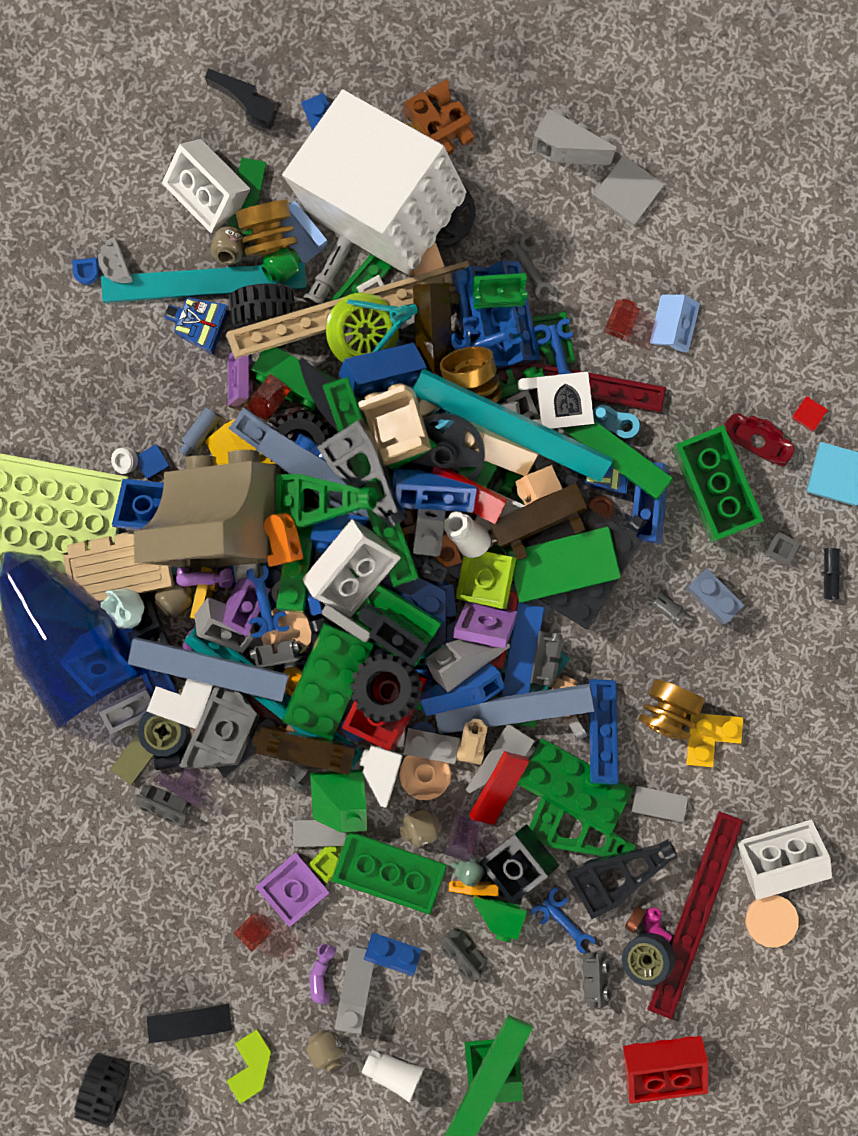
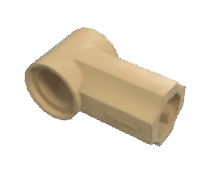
M473 718L471 721L465 722L462 738L460 737L457 761L482 765L487 726L483 724L482 720Z

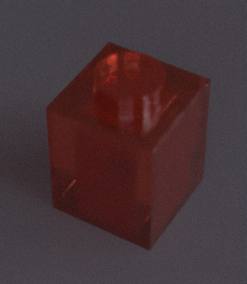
M617 299L604 333L627 342L640 311V308L636 307V303L628 299H622V301Z
M270 373L246 407L267 422L291 389Z
M254 912L233 934L253 952L273 930Z

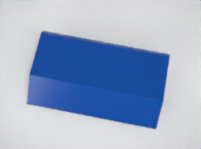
M502 260L489 267L469 266L463 269L467 271L468 276L466 286L472 315L476 317L474 325L475 330H478L477 340L505 331L506 325L510 322H517V330L511 332L512 334L522 333V341L518 344H511L505 341L487 347L493 353L496 369L539 361L540 355L528 298L525 306L473 309L471 283L474 276L522 273L520 261Z

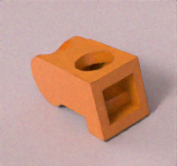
M286 513L267 517L264 522V531L270 539L273 555L267 556L269 567L304 559L293 518Z

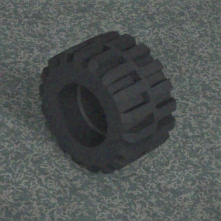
M263 283L248 285L229 294L232 327L235 329L296 312L294 290L283 284Z
M309 410L290 412L277 420L272 426L286 437L295 429L306 430L319 445L335 436L334 431L330 430V425L327 421L325 422L322 419L323 416L320 414L315 415L313 411Z
M379 654L375 657H369L365 663H361L358 666V672H354L352 676L355 679L354 684L351 683L350 689H353L354 695H351L352 700L356 701L357 709L362 711L364 716L372 718L374 721L391 722L407 717L411 714L412 709H416L418 705L417 700L418 698L421 699L422 695L420 693L422 681L418 679L420 675L417 670H414L411 665L398 656L390 654ZM384 672L395 674L401 686L398 698L391 704L380 703L373 694V683L377 676Z
M99 1052L92 1058L77 1095L74 1110L75 1119L108 1128L112 1124L127 1087L130 1075V1064L128 1061Z

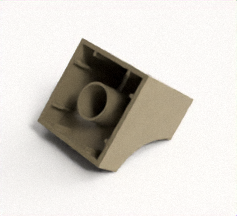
M257 450L228 452V464L217 465L215 456L186 457L185 470L164 472L163 494L156 514L147 525L134 531L135 563L190 569L267 563V556L273 555L270 539L264 531V522L267 517L276 515V475H281V467L260 463V452Z

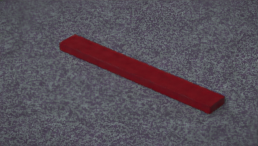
M536 362L496 369L499 379L504 381V383H507L508 375L506 369L509 368L512 369L516 379L522 376L521 372L532 367H536L537 370L543 368L545 376L559 375L557 366ZM568 369V370H569L570 372H572V373L584 372V371H578V370ZM588 372L591 400L662 413L666 387Z
M721 811L717 812L670 943L675 954L674 969L665 980L655 985L647 1007L648 1011L673 1019L744 821Z

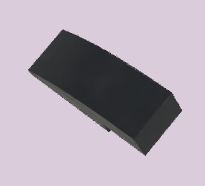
M301 357L299 364L309 394L327 423L339 433L322 386L330 383V381Z
M229 1003L149 1013L146 1016L149 1043L199 1037L232 1030Z

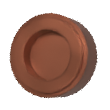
M596 496L588 505L589 508L607 519L613 515L614 504L606 496Z
M636 906L624 926L625 929L634 933L646 910Z

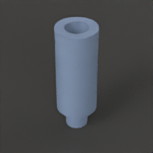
M205 407L181 440L184 444L179 452L187 457L192 450L197 451L221 418Z

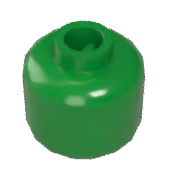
M281 247L279 250L263 256L261 269L271 283L275 281L278 284H282L299 273L298 263L301 260L293 248L289 250L287 247Z

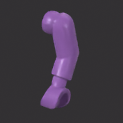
M185 567L179 568L176 571V582L182 587L219 583V586L222 588H230L234 583L231 569H224L219 574H214V572H190Z
M322 944L318 947L317 952L320 958L316 960L309 975L311 999L313 1002L327 1004L330 1000V992L325 990L324 974L328 968V960L334 956L337 947L328 944Z

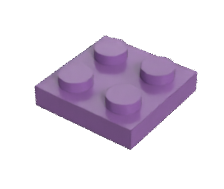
M233 352L228 355V407H238L252 395L253 384L252 380H249V370L252 369L253 363L252 354L238 359L234 358Z
M466 601L454 629V638L462 639L466 642L487 644L491 647L506 648L516 622L517 611Z
M297 852L256 886L257 890L289 927L330 893Z

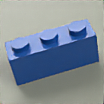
M410 343L346 358L340 369L339 376L341 379L349 378L355 398H365L373 393L387 392L389 387L396 384L412 387L415 385L423 369L426 370L427 367L415 344Z
M652 462L669 475V466L664 463ZM635 485L632 518L634 515H637L647 521L637 535L644 543L662 544L667 488L658 500H655Z

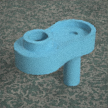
M599 405L593 409V419L623 440L634 439L640 432L639 420L633 414L617 412L607 405ZM631 424L632 430L624 432L622 429L623 425Z

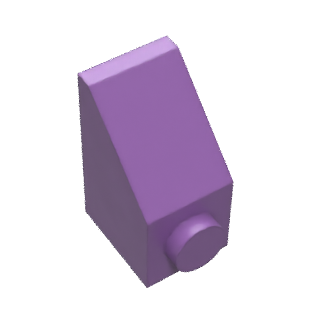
M247 577L237 581L227 601L223 621L225 626L244 636H248L253 626V623L249 624L248 620L256 618L260 611L255 585Z

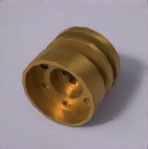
M287 199L268 202L235 212L239 228L252 230V234L242 238L243 243L255 241V246L245 248L246 256H263L273 253L281 247L288 248L298 243L296 236L288 238L284 236V233L295 230L294 226H282L281 221L291 217Z
M480 346L458 349L449 353L440 362V369L444 379L495 403L500 400L502 391L498 375L495 374L497 370L493 353L490 349Z
M654 679L648 695L658 701L656 706L644 704L643 709L653 713V715L649 717L640 714L638 721L644 723L650 730L666 737L689 741L691 734L681 730V727L683 725L694 729L695 724L685 717L687 713L699 715L705 698L674 684Z

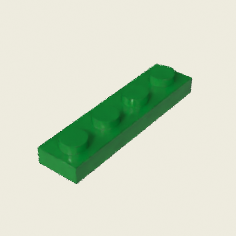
M304 507L305 513L317 510V508ZM313 525L297 528L304 559L283 564L276 606L279 611L304 613L308 588L302 579L311 569L314 547L310 537Z

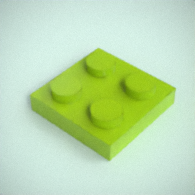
M487 551L481 556L474 558L463 556L456 599L507 609L516 557Z

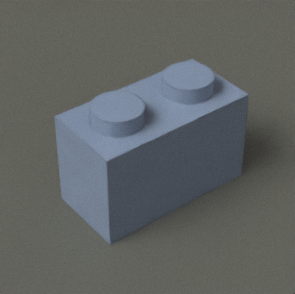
M708 568L703 570L685 588L721 625L726 624L744 606Z

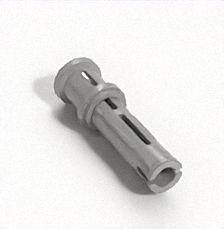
M340 235L321 273L314 276L312 288L303 297L307 303L314 306L323 304L330 290H334V280L354 244L347 238Z

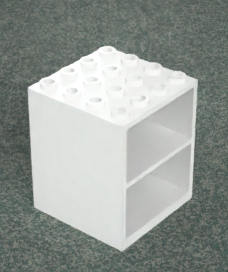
M343 89L282 174L311 218L407 275L418 267L422 255L427 248L434 244L436 235L442 227L448 224L452 212L456 206L462 204L466 194V190L443 145Z

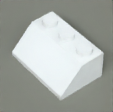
M202 139L179 144L162 182L210 233L217 231L236 211L241 209L250 191V188Z
M351 520L302 580L314 598L351 617L401 557L370 529ZM350 568L353 569L360 577L356 578L351 572Z
M371 746L370 750H364L360 765L365 766L363 773L380 806L386 808L403 755Z
M812 820L737 841L746 875L756 900L832 878L830 856Z

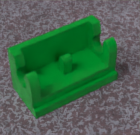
M526 273L474 276L471 283L473 309L525 306L528 292H525Z

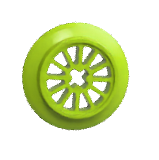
M354 293L341 299L331 310L326 324V336L330 349L341 362H344L346 358L363 355L364 353H361L363 343L365 354L372 353L369 341L376 348L378 343L374 337L383 339L393 326L388 311L367 308V314L364 318L363 308L365 307L347 304V300L352 299L388 305L380 297L370 293ZM357 310L359 320L355 317L353 311ZM374 311L377 313V316L370 322L372 312ZM348 316L354 322V325L346 323ZM381 319L383 325L375 327L374 324ZM363 323L365 328L369 329V334H365L364 338L362 333H358V328L363 327ZM344 326L351 328L352 332L344 333ZM384 328V335L375 332L378 329ZM399 328L381 350L396 347ZM353 335V338L347 343L345 336ZM358 341L356 350H353L351 346Z

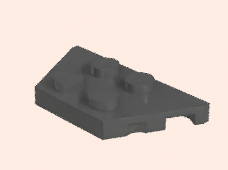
M215 685L180 763V767L196 769L239 765L260 717L240 691Z

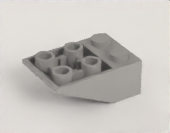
M551 109L548 110L535 132L532 144V151L553 163L611 165L617 148L609 138L605 136L598 137L591 133V129L582 123L577 125L570 121L565 113L558 110L554 112Z

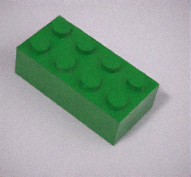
M724 425L674 445L672 448L711 544L757 526L764 521Z

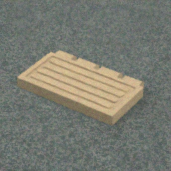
M134 531L114 535L115 545H113L111 536L90 540V550H88L86 541L67 545L68 555L63 556L72 607L102 602L108 597L105 594L108 590L130 589L141 594L173 587L174 581L171 567L135 563Z

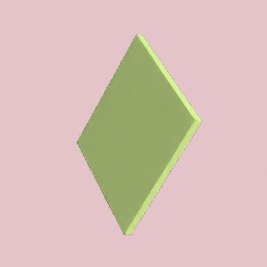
M0 454V611L91 628L101 624L103 614L101 602L72 607L63 556L68 555L67 545L86 541L88 550H90V540L111 536L113 545H115L114 535L119 533V528L112 527V521L122 479H129V477Z

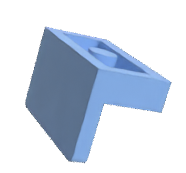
M294 201L289 205L291 217L281 221L282 226H294L295 230L284 233L285 238L297 237L298 243L291 245L290 248H293L298 253L302 262L307 263L324 250L328 243L327 239L298 203Z
M661 295L650 343L653 345H668L678 351L689 352L700 303L686 295Z

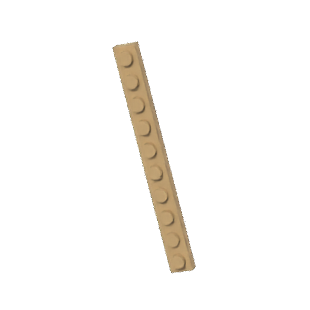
M468 261L360 293L376 295L387 302L389 306H409L414 304L413 285L449 283L450 293H456L451 273L469 267ZM343 298L227 332L226 336L234 358L238 359L326 332L329 314L333 307ZM363 308L364 318L367 314V308ZM357 310L353 311V314L359 320ZM373 311L371 318L376 317L377 313ZM348 316L346 319V323L354 324V322Z

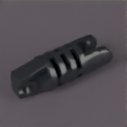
M409 545L408 549L418 576L443 583L449 568L433 556L413 553V547Z

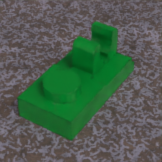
M536 367L524 370L521 372L522 376L518 377V379L515 378L512 369H506L508 375L507 383L499 379L502 391L500 399L523 391L518 389V381L520 379L545 377L543 368L537 370Z

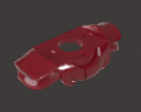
M735 413L724 423L729 438L739 446L768 462L780 466H786L794 453V445L783 437L784 433L777 429L771 421L752 415L747 418L742 414ZM751 436H762L765 442L764 446L761 448L754 447L750 442Z

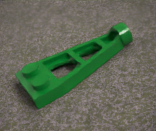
M303 474L276 475V514H289L293 518L296 528H305L361 509H375L378 503V495L373 487L357 488ZM307 488L317 490L319 492V508L305 513L304 490ZM329 491H340L343 493V506L329 508Z
M543 798L540 799L529 825L542 844L551 848L608 856L617 854V848L620 845H623L620 853L635 850L636 846L634 843L623 840L613 831L610 835L603 833L606 836L603 847L597 848L584 843V838L588 829L594 827L578 818L576 819L582 825L580 835L574 839L560 837L557 834V827L562 816L569 813Z

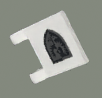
M588 372L524 378L518 381L519 390L537 388L541 419L533 421L550 429L594 424Z

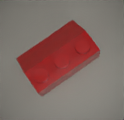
M384 672L377 676L373 683V694L377 701L382 704H391L398 698L401 686L397 676L390 672ZM420 675L418 679L422 681V687H420V693H422L428 679ZM354 701L342 728L388 751H395L414 709L411 710L410 715L401 718V720L379 722L364 716V713L357 709V703Z
M702 1035L694 1037L685 1036L671 1040L661 1039L656 1042L633 1043L623 1046V1061L629 1104L708 1094V1060Z

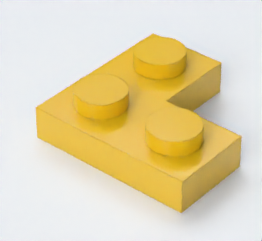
M701 713L699 715L690 714V721L695 724L694 729L689 728L691 737L687 746L686 765L713 767L715 741L741 744L743 717Z

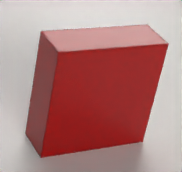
M805 396L791 418L813 432L828 409Z

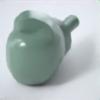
M469 856L467 861L461 860L459 864L454 861L450 864L456 870L455 876L466 886H476L483 876L484 869L479 864V860L474 856Z

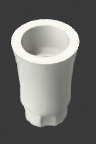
M461 512L451 513L445 519L444 530L464 556L474 558L481 556L488 550L491 538L488 533L489 529L485 525L474 521L468 515Z
M372 1050L364 1065L362 1074L373 1078L372 1081L383 1085L410 1102L425 1068Z

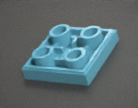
M820 442L806 493L857 506L858 452Z

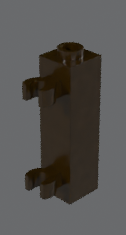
M449 283L413 285V303L418 308L417 314H414L416 348L427 367L426 370L442 377L440 362L445 356L453 352L450 304L461 303L460 293H450Z
M574 483L500 517L496 524L489 522L492 529L488 533L494 545L499 544L502 549L512 546L516 558L520 561L529 557L522 540L568 519L576 535L586 531L579 514L588 511V508L577 484Z
M264 724L260 731H255L252 746L257 747L255 754L350 775L356 745Z

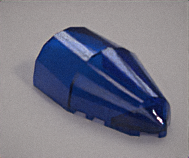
M8 551L3 555L0 564V607L14 663L57 730L67 726L66 723L105 696L146 674L147 670L128 664L131 645L120 628L115 625L114 621L106 613V610L101 608L99 601L97 602L81 586H77L66 577V574L42 555Z

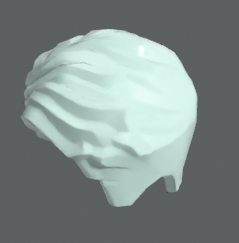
M130 589L108 590L105 592L108 597L101 602V608L106 610V613L114 621L115 625L118 628L132 629L137 626L144 612V604L139 594Z

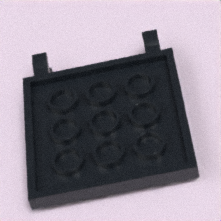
M568 474L562 489L574 483L578 486L581 481ZM587 507L588 511L579 514L586 529L582 533L610 527L622 576L643 542L637 535L647 521L634 515L628 529L625 530ZM568 519L522 540V543L526 548L573 536L576 533ZM619 579L540 598L539 600L581 627L589 630Z

